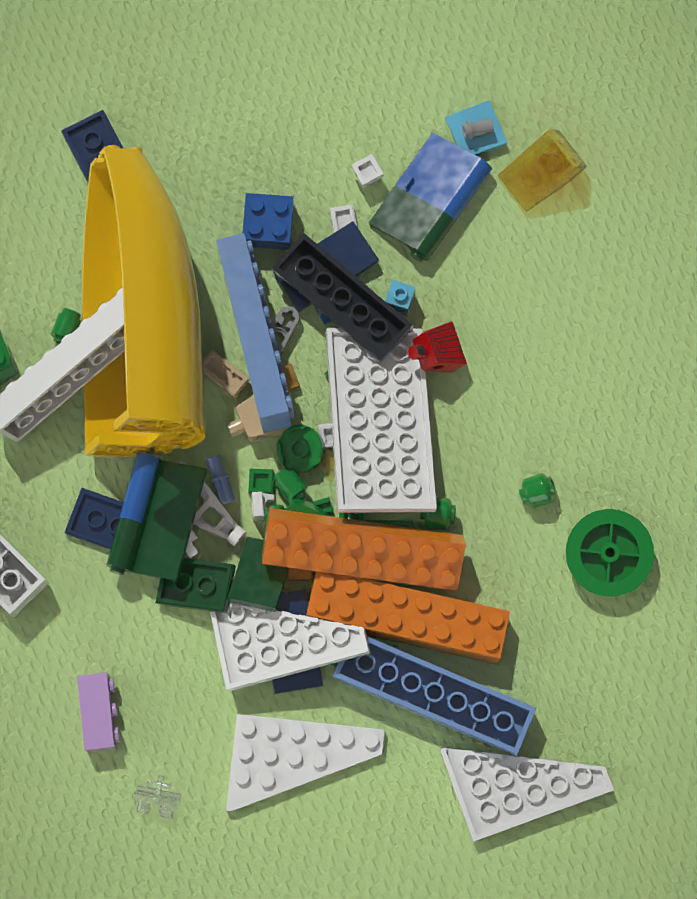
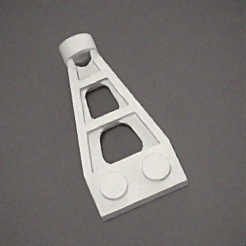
M204 482L201 492L204 504L196 512L193 525L227 540L236 547L247 532L235 523ZM209 507H213L222 516V520L217 526H212L202 520L203 514ZM231 529H234L232 533L228 535L229 531Z

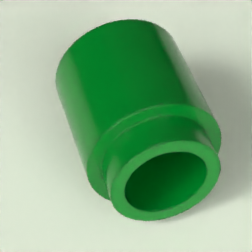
M63 308L62 312L58 313L50 334L54 337V342L60 344L66 335L72 334L79 328L81 315L78 312Z
M288 466L280 470L273 477V480L276 482L275 486L288 502L289 498L302 500L307 496L305 491L308 487L294 470H290Z

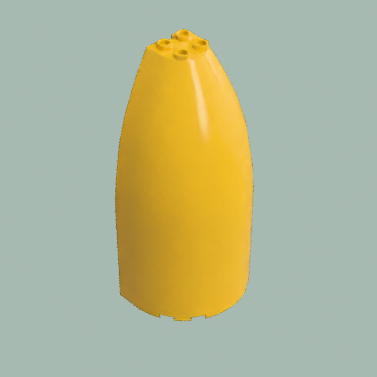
M108 145L101 150L98 158H95L90 164L82 257V321L92 317L102 304L112 300L123 287L125 351L83 386L85 456L136 457L137 453H149V451H153L154 455L172 453V449H177L180 446L181 449L193 447L205 438L201 324L196 279L188 242L176 209L161 180L143 154V149L139 147L122 149L117 145Z

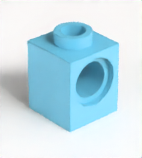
M392 280L385 302L398 313L408 316L415 295V287Z

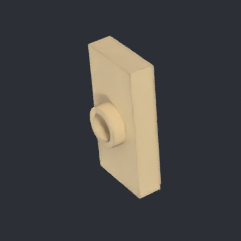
M213 349L202 361L203 374L233 398H236L250 381V378Z

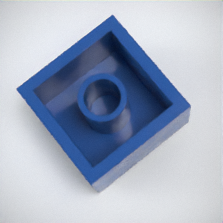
M246 193L242 233L245 234L246 241L251 240L253 248L288 250L291 247L294 196Z

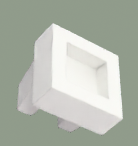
M372 154L351 165L362 187L384 177L381 168Z
M252 492L253 521L265 518V509H267L265 503L274 501L273 494Z
M192 530L186 548V553L190 559L199 554L193 545L198 538Z

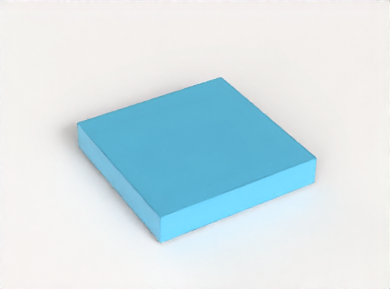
M490 100L445 117L455 144L476 156L507 145V140ZM491 118L493 124L492 134L473 136V139H469V137L464 138L462 124H465L466 121L475 122Z

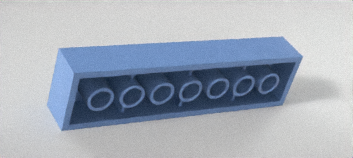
M244 233L217 239V247L263 433L292 427L290 418H294L292 402L288 393L286 378L283 373L251 240L246 241Z
M367 637L371 653L340 661L337 665L333 679L514 756L519 752L536 710L533 706L370 637Z

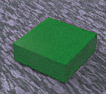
M250 469L248 493L262 492L273 494L274 470Z

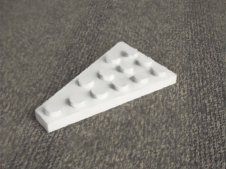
M230 602L227 614L210 612L225 686L228 691L371 653L366 630L363 627L320 620L304 615H295L284 611L272 612Z
M237 714L226 811L232 812L381 756L385 730Z
M440 749L473 842L614 791L604 766L469 750Z

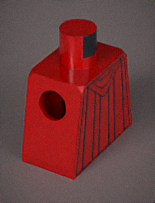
M453 321L427 330L415 337L412 341L413 345L408 350L409 357L412 360L418 359L421 369L427 372L453 373L467 364Z

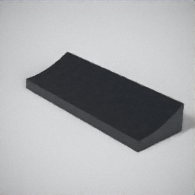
M304 232L272 267V271L380 362L413 330L412 323Z

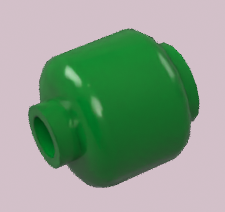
M539 473L522 481V489H519V494L523 503L528 502L530 507L537 508L551 503L557 491L551 476L547 477L544 473Z
M436 497V511L420 512V519L425 520V525L429 529L447 530L451 524L455 523L456 505H452L451 500L448 498Z

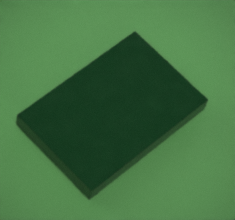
M247 536L228 595V602L276 612L289 567L262 564L264 540Z
M184 558L178 581L160 578L155 603L164 606L227 614L229 605L228 595L234 579L236 566L228 563Z

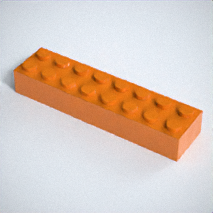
M269 508L262 551V564L458 591L466 543L464 535Z
M316 571L306 616L363 627L368 636L498 665L510 611L360 577Z

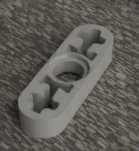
M291 306L283 307L272 323L274 333H281L284 336L283 343L277 345L280 357L299 324V313ZM292 313L294 321L287 323L286 330H290L287 333L281 328L285 321L283 315Z

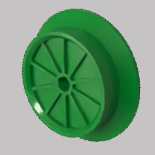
M603 509L586 515L573 527L566 543V561L572 576L584 589L596 595L616 597L632 592L648 577L654 561V546L648 530L637 518L624 511ZM605 551H611L613 557H608Z

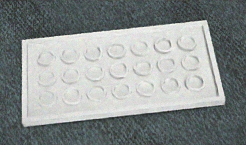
M327 328L325 334L337 512H435L437 505L426 373L421 369L419 360H412L408 354L409 347L413 345V339L422 334V329H413L380 362L341 328Z

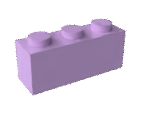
M107 672L77 676L84 750L90 752L115 749L116 742H120L119 727L114 728V718L118 717L116 702L112 703L111 693H115L114 678H109Z

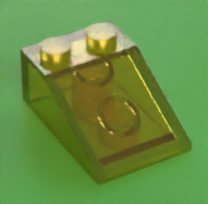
M549 129L501 171L498 177L525 212H528L572 181L588 166L559 130Z

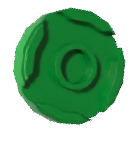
M294 425L282 433L283 435L278 440L276 446L278 459L284 467L288 466L290 470H294L296 473H307L314 470L321 463L325 454V444L321 435L314 428L306 425Z

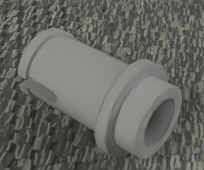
M491 118L475 122L466 121L465 124H462L464 138L469 137V139H473V136L492 134L493 124Z

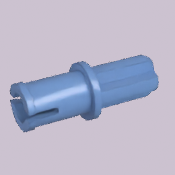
M216 455L206 459L213 479L211 483L215 484L221 503L227 504L234 501L235 497L228 480L230 476L225 472L221 456Z

